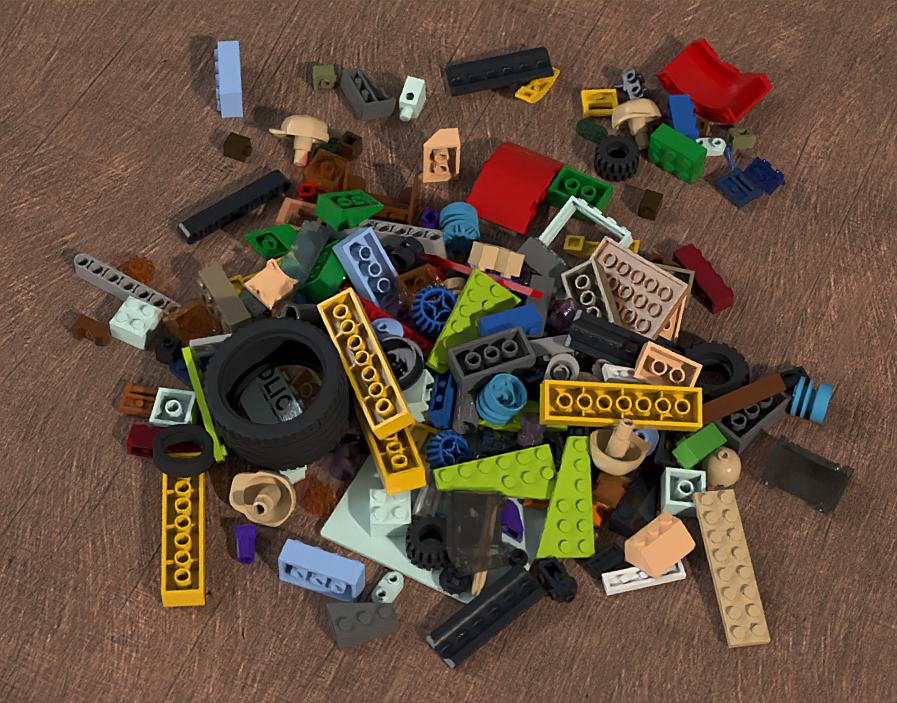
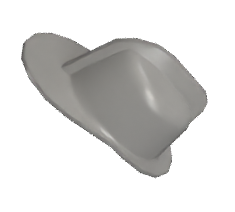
M562 353L556 355L549 362L543 381H576L579 374L578 362L569 354Z

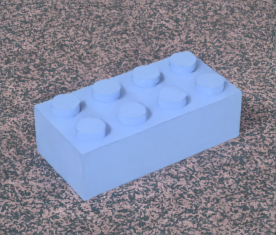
M239 41L218 42V49H214L215 60H218L215 62V72H219V74L215 75L216 86H219L216 88V97L220 99L217 100L218 111H221L222 118L243 117Z
M371 227L359 228L332 247L358 294L382 310L407 292Z
M287 539L278 558L280 580L348 603H357L365 587V564L355 559L344 558L338 553H330L320 547L306 545L299 540Z

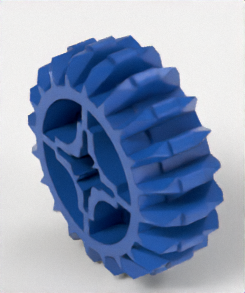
M430 284L427 286V289L423 287L420 293L418 292L415 295L416 299L412 301L414 306H412L411 312H414L413 319H418L416 325H423L422 331L427 328L429 329V334L435 331L436 336L440 334L447 321L437 322L439 318H449L457 302L458 294H452L453 288L447 291L446 285H443L441 289L438 284L434 288ZM429 298H438L436 301H425ZM439 304V306H438V313H437V315H436V312H437V311H436V307H437V305Z
M444 430L436 433L428 440L429 443L425 446L427 450L424 454L428 456L425 460L430 464L428 469L434 470L474 461L476 459L472 455L475 452L470 450L471 445L466 443L467 438L462 439L461 433L456 434L455 430Z

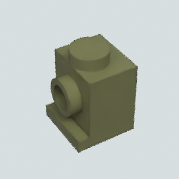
M333 65L312 66L314 91H317V88L335 87L334 83H338V73L334 72Z
M749 127L729 128L726 145L730 147L733 153H736L737 149L753 148L756 136Z

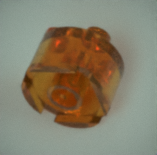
M602 471L597 480L599 483L597 490L592 491V505L612 514L619 501L630 486L627 483L632 482V479L624 475L616 476Z

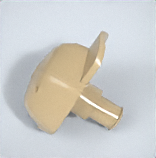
M646 98L632 99L620 104L613 110L612 127L614 130L629 127L631 135L635 137V141L639 146L638 149L642 150L649 147L647 122L662 116L657 105L652 100Z
M292 115L283 121L280 129L269 128V132L276 137L294 140L293 149L295 150V157L293 163L297 166L307 165L308 152H311L312 143L324 144L328 143L329 140L327 124L323 120L310 115Z
M623 418L620 420L618 428L604 427L591 433L589 438L590 456L597 468L612 475L622 476L636 469L642 463L651 445L632 431L635 427L633 421Z
M260 470L256 473H238L233 478L229 500L232 507L245 514L249 520L262 525L277 527L295 509L296 494L287 476L274 471Z

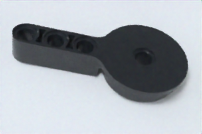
M391 336L379 341L401 391L412 387L419 380L424 370L425 360L420 347L412 340L399 336ZM394 360H396L397 363H398V365H396L395 363H393V364H391V363H392Z

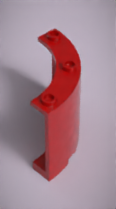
M705 38L693 40L656 74L659 83L671 95L689 94L690 101L694 103L693 114L716 123H736L773 86L765 73L747 72L744 74L728 62L724 64L717 58L718 54L712 49Z
M510 141L501 143L489 160L484 161L481 173L470 196L467 195L464 203L472 205L481 218L518 233L528 234L537 214L535 208L538 202H543L547 196L548 188L564 165L567 166V164Z

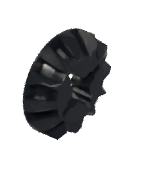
M459 565L448 566L439 575V586L442 587L443 592L446 591L450 595L458 594L460 596L461 593L468 591L472 583L470 572ZM453 575L456 580H459L458 586L452 582Z

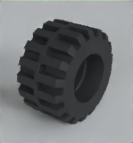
M620 134L603 137V140H599L598 145L595 147L594 169L597 171V174L599 176L602 175L603 179H609L610 182L631 179L637 173L640 149H638V144L634 143L633 139H628V136L623 137Z
M427 514L425 518L423 515L420 516L418 521L414 519L406 532L405 549L408 559H411V563L414 566L418 564L420 569H423V567L427 568L426 571H431V568H435V571L440 570V566L445 568L448 562L451 563L453 561V556L455 557L457 532L454 529V525L451 522L448 523V519L445 517L441 519L440 515L432 517V514ZM433 538L439 540L441 544L429 547L421 542L425 539Z

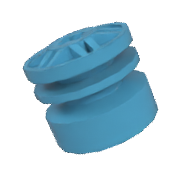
M455 202L447 205L441 211L440 228L445 247L455 252L468 251L472 249L474 241H480L478 213L472 205L464 202Z
M507 373L498 374L477 395L475 401L476 409L486 422L493 425L506 424L526 404L527 390L517 377Z
M801 376L792 395L790 416H795L798 408L801 409L799 418L802 419L806 411L810 412V421L822 425L834 385L821 382L816 390L813 389V379L810 380L809 386L806 387L804 386L806 377Z

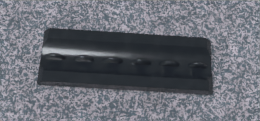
M545 47L451 65L445 69L452 97L554 76L548 50Z
M578 309L564 343L565 347L596 360L604 359L615 366L635 369L644 343L648 341L683 356L681 351Z
M521 563L517 564L433 630L425 640L453 670L546 596L548 592Z

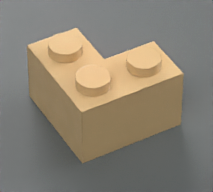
M474 241L468 263L475 265L474 269L477 268L480 271H485L487 268L490 269L489 272L511 279V276L519 277L525 255L504 247Z

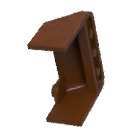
M357 157L349 159L346 165L342 191L361 189L384 205L382 210L368 219L409 225L419 200L424 171L420 170L415 174L413 187L405 188L401 193L400 199L366 192L367 184L365 179L354 175Z

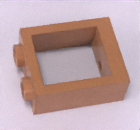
M285 198L274 226L288 224L292 213L317 218L314 230L291 225L300 235L298 242L317 246L319 240L323 239L324 228L327 225L314 214L316 204L291 198Z

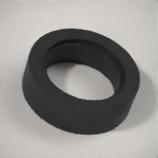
M192 424L171 425L159 431L153 440L154 464L166 475L177 478L194 477L207 471L213 463V438L209 432L199 426ZM187 442L199 446L202 452L193 458L178 459L167 455L164 450L172 444Z

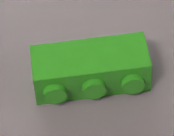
M712 422L680 439L676 443L677 448L672 453L685 469H690L702 461L706 455L721 447L727 439Z

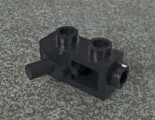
M631 69L621 75L624 83L614 84V89L616 91L624 90L625 94H629L630 100L649 99L650 93L643 84L645 80L641 73L637 74L635 69Z
M553 556L550 559H543L537 565L536 579L540 585H546L548 596L552 601L557 600L559 604L562 602L568 604L575 599L578 587L577 581L574 577L569 576L565 565L561 561L559 562Z

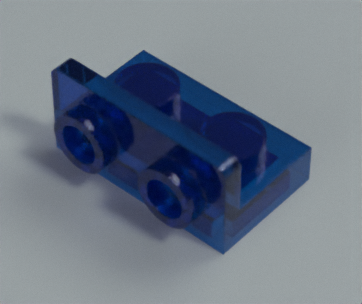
M757 156L743 171V174L770 196L780 184L783 186L786 184L784 180L785 175L778 169H772V165L766 159L761 160Z

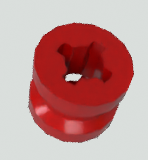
M311 183L300 184L297 188L298 200L313 204L316 200L315 186Z

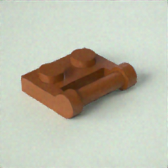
M127 382L118 406L119 412L150 418L156 398L132 393L157 397L159 389L138 386L132 382Z

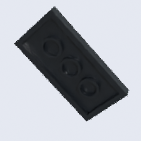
M478 427L476 438V452L497 456L549 444L555 465L557 461L556 441H552L549 438H535L528 434H514L507 430L498 431L491 427Z

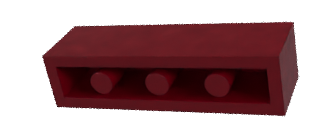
M693 243L673 251V262L679 264L682 269L695 271L692 289L712 314L732 305L734 297L732 289L726 286L722 277L714 271L711 263L705 260L701 251Z
M132 424L126 442L128 454L153 458V440L156 434L164 428L149 427L145 424ZM180 442L168 446L164 451L166 454L202 452V449L192 443Z

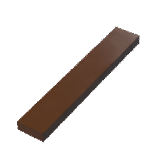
M779 372L702 404V426L785 391L787 388Z

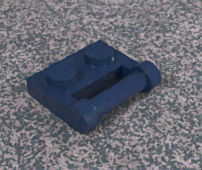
M740 168L720 178L715 184L739 209L754 199H759L764 193L762 189L757 188L743 174ZM740 182H742L751 192H749Z

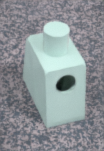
M411 76L407 77L399 100V118L402 121L409 122L410 118H418L426 100L425 80Z

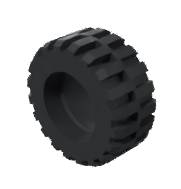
M702 341L699 345L695 343L690 346V349L687 348L682 352L683 357L703 365L700 372H717L728 381L722 385H709L697 378L694 387L702 388V404L742 388L749 383L750 371L745 357L741 353L738 354V350L734 347H728L726 343L719 344L717 341H711V343Z

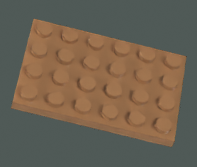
M605 236L590 259L595 258L604 267L623 328L655 341L691 287ZM565 293L563 298L569 302L567 293Z

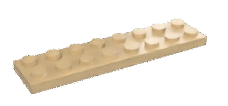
M734 490L694 493L693 499L728 646L733 648L768 644L771 640Z

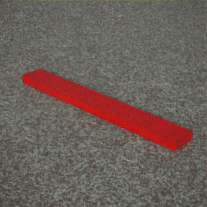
M424 254L421 259L469 276L474 270L473 268L430 254ZM483 272L502 287L537 299L542 298L543 292Z

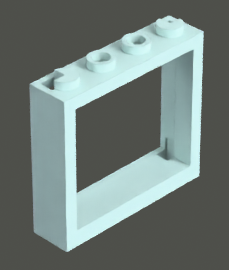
M571 196L539 237L544 243L542 247L546 249L577 209L622 239L619 243L622 246L628 248L633 242L631 232L626 227L622 226L620 228L612 218H605L601 215L602 212L595 207L590 208L585 200L577 199L574 196ZM557 257V259H558L561 263L564 262V260H562L561 258Z

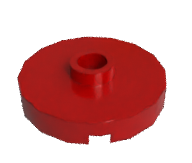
M424 260L420 263L419 267L423 269L426 266V271L441 282L450 279L444 274L445 270L437 264L433 267Z

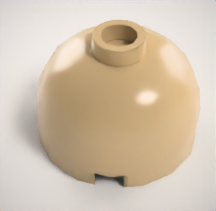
M723 446L706 455L701 467L702 471H705L707 482L714 486L719 484L724 485L723 487H728L739 479L741 461L735 451Z

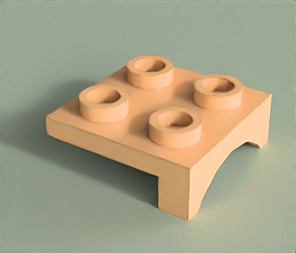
M272 258L267 262L266 268L244 283V287L271 310L298 289L299 281L288 277Z

